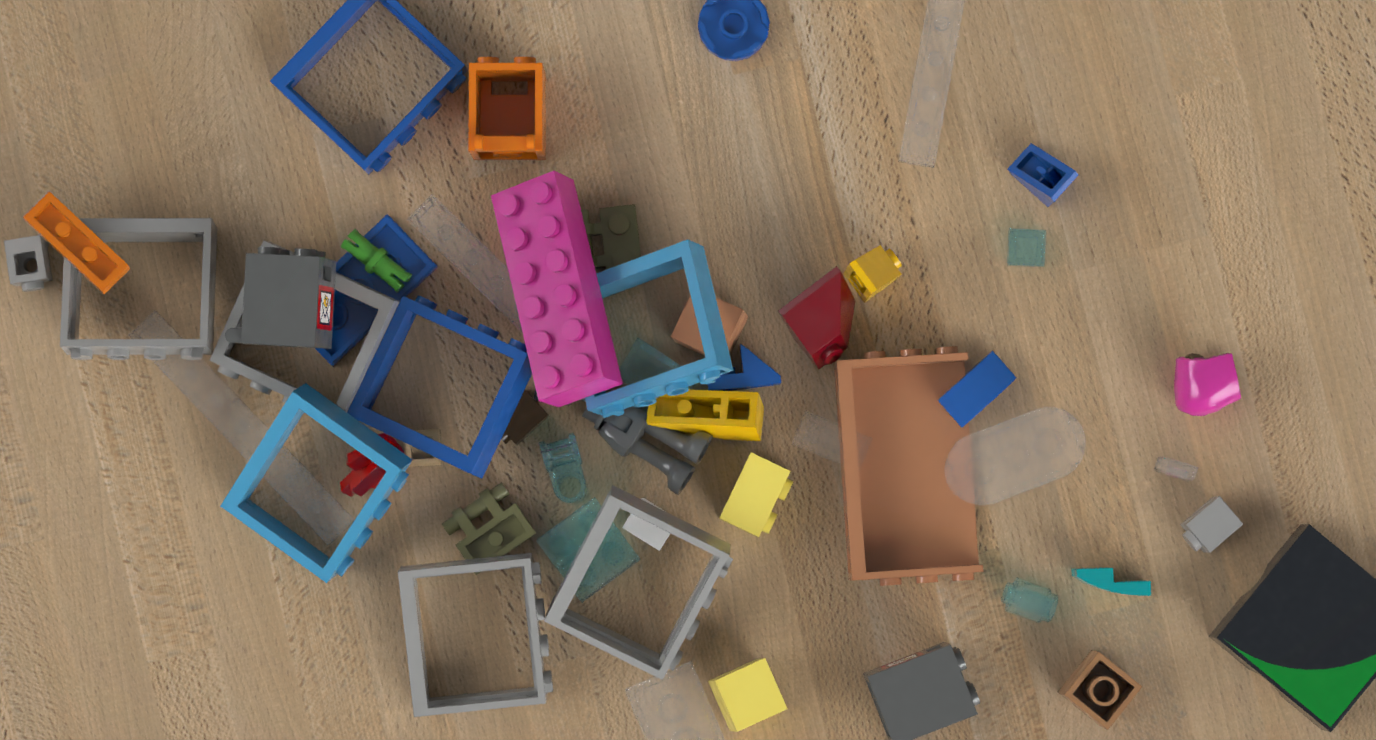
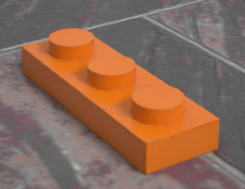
M50 191L23 217L32 228L103 294L130 270L129 265Z

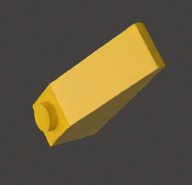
M879 245L852 261L847 266L843 275L865 303L902 275L898 270L902 264L890 248L884 251L882 246Z
M689 389L688 392L680 395L669 396L665 394L657 397L656 403L648 406L646 423L651 426L692 434L704 431L713 435V438L723 440L761 441L764 405L758 392Z

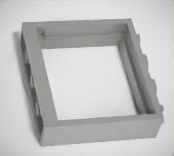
M79 218L103 242H203L200 339H79L82 273L64 257L60 347L67 355H71V358L75 360H91L93 355H107V358L112 360H127L129 355H144V358L149 360L166 359V355H181L182 359L199 360L203 358V355H212L217 255V226L213 219Z
M264 240L261 245V247H276L281 248L283 250H287L279 245ZM289 251V255H294V252ZM336 272L335 290L378 309L336 403L337 406L348 412L400 301ZM243 285L209 361L220 365L217 371L228 377L238 379L239 375H242L252 380L250 387L270 395L271 391L274 390L284 395L282 401L286 403L291 393L297 387L229 356L235 343H230L226 340L225 332L229 328H242Z
M612 485L547 609L544 622L663 680L668 669L674 671L676 665L679 664L683 655L679 648L684 639L691 641L700 623L696 617L701 607L707 610L712 603L717 591L712 588L718 576L725 578L728 573V568L733 561V558L729 557L731 544ZM620 508L713 554L660 654L568 609Z
M532 553L400 567L398 579L414 717L546 704L547 693L553 692L551 670L544 671L543 657L549 656V644L547 634H540L539 621L545 619L544 599H537L535 584H542L540 562L533 563ZM521 568L534 687L430 698L417 578Z

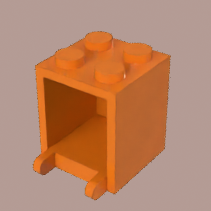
M479 57L477 58V63H469L468 151L473 160H546V73L543 63H536V58L515 57L514 63H499V58ZM492 82H528V94L492 95Z

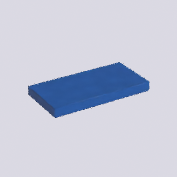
M388 214L364 237L378 249L384 248L388 251L387 256L412 274L408 282H403L394 274V277L405 285L398 293L374 272L369 274L364 270L365 265L349 252L336 262L337 273L398 301H401L403 296L407 297L438 268ZM335 290L332 348L315 349L334 367L368 334L378 309Z

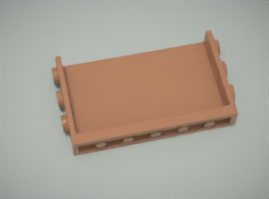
M958 346L936 348V354L922 355V349L900 350V357H886L885 351L864 352V359L837 360L834 362L848 580L850 581L879 579L880 586L901 585V577L916 576V583L938 582V575L952 574V581L974 580V572H984L983 564H979L969 422L964 427H961L938 401L944 393L965 376V361L968 360V352L958 353Z

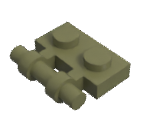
M635 204L599 208L601 223H590L589 210H581L595 268L606 267L607 270L641 257ZM602 235L604 255L594 256L591 236Z
M502 482L491 490L486 488L480 492V497L464 509L460 506L452 512L453 516L442 523V526L449 535H452L460 528L467 535L466 538L456 544L465 560L505 556L537 533L516 503L505 511L502 509L498 502L510 494ZM489 509L494 518L479 529H476L472 520Z

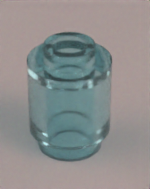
M1017 577L1013 583L1007 582L1002 593L1001 603L1006 604L1005 611L1037 623L1041 621L1049 623L1056 611L1058 595L1051 593L1050 588Z

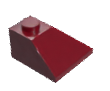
M836 266L779 309L778 312L797 344L815 366L821 369L825 365L836 362L841 357L843 351L848 348L856 301L842 272Z

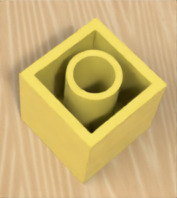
M766 658L755 659L708 680L730 731L738 732L788 709Z

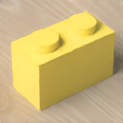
M751 452L719 519L756 537H759L762 531L769 534L778 515L772 512V509L778 498L783 501L785 500L793 484V481L788 479L791 471Z

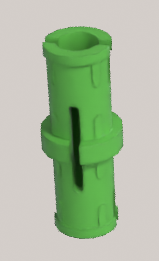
M356 229L348 237L358 244L359 247L346 239L341 244L342 249L348 251L365 265L364 270L369 274L374 272L397 293L405 285L394 277V274L403 282H408L412 276L410 272L404 270L387 256L388 251L384 248L378 249Z

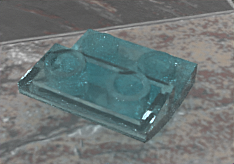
M595 497L536 540L563 578L601 508L600 503ZM612 522L575 593L582 603L641 560L614 522Z

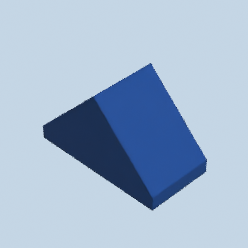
M1032 143L1007 169L1012 176L1047 207L1054 203L1079 175L1074 169Z

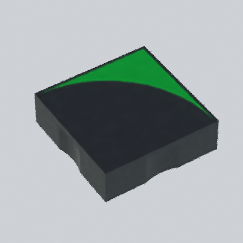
M1300 524L1267 564L1259 581L1251 590L1239 598L1209 637L1247 669L1265 678L1275 687L1282 698L1317 727L1331 733L1376 678V579L1310 524Z

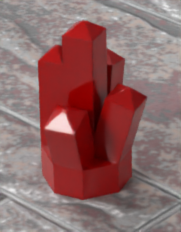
M386 433L378 434L404 453V450L393 437ZM354 450L347 454V466L352 471L340 482L341 492L350 497L354 494L362 497L370 488L375 489L386 471L359 451Z

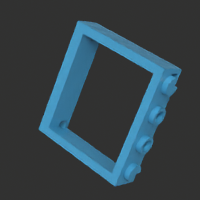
M687 239L596 273L603 299L684 269L705 358L608 393L602 391L586 397L585 401L588 411L602 415L603 418L612 415L620 416L624 414V409L631 406L645 407L656 403L657 397L665 394L676 396L689 391L688 386L697 383H715V379L720 378L722 374L733 371L704 246Z
M305 383L291 393L220 507L321 580L328 583L337 574L343 577L346 570L353 564L354 559L350 555L356 547L361 549L372 535L373 531L369 529V526L374 519L379 521L391 506V502L387 499L392 491L398 492L406 483L409 474L405 471L411 464L412 459ZM304 413L386 471L330 558L249 500Z

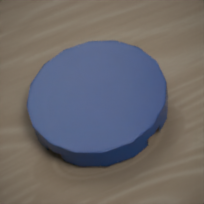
M706 0L699 14L698 31L701 42L710 53L722 60L739 61L750 58L762 48L768 37L770 21L767 9L760 0Z

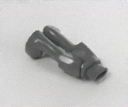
M634 405L624 409V414L620 416L612 415L606 418L588 411L587 408L585 409L582 417L595 424L594 429L599 431L600 436L618 454L626 457L632 453L661 470L667 476V487L677 495L682 492L695 472V467L662 451L642 439L645 433L651 435L695 464L700 463L713 438V435L704 431L687 435L677 430L647 425L648 406L635 407Z

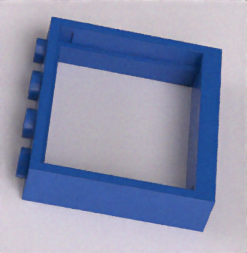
M347 0L270 82L369 175L373 170L376 172L381 171L392 158L389 153L398 144L404 146L412 139L417 132L414 127L423 117L429 120L440 109L442 104L439 101L448 91L453 94L464 84L467 79L464 74L468 70L462 61L397 0ZM378 1L447 65L450 70L380 144L365 157L293 88L365 12Z
M417 295L415 301L403 296L347 413L358 421L482 479L532 375L526 345L513 338L510 339L508 344L498 340L499 332L483 324H479L478 328L474 329L466 325L467 317L448 309L446 315L435 311L437 304L422 296ZM416 315L514 359L468 456L371 410Z

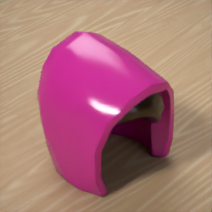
M1191 353L1185 357L1176 358L1174 393L1175 404L1178 410L1191 416H1206L1220 411L1225 406L1241 399L1232 353L1209 358Z

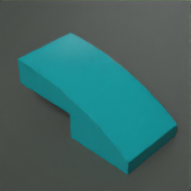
M1113 568L1072 569V576L1092 587L1119 594L1151 596V581L1114 582Z

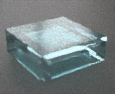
M1010 228L1008 230L1007 266L1044 267L1046 230Z

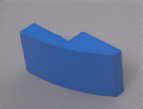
M992 350L969 370L962 379L944 393L938 401L961 427H964L1017 377Z

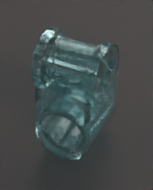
M569 433L568 438L551 443L539 442L547 473L550 475L557 498L568 505H576L582 502L587 495L588 486L575 433ZM569 450L568 452L561 453V454H557V455H554V456H553V454H556V453H559V452H563V451ZM568 478H575L581 484L580 492L572 498L565 497L561 493V485Z

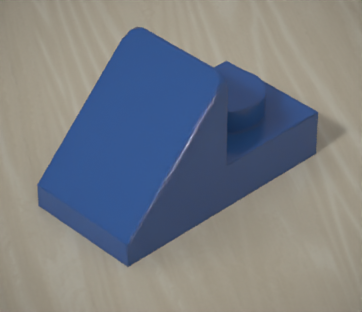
M740 344L742 373H736L735 367H733V371L722 374L720 378L715 379V383L707 385L708 390L715 391L775 386L781 384V376Z

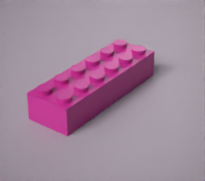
M553 170L491 195L538 401L561 407L622 385L623 382L574 180Z

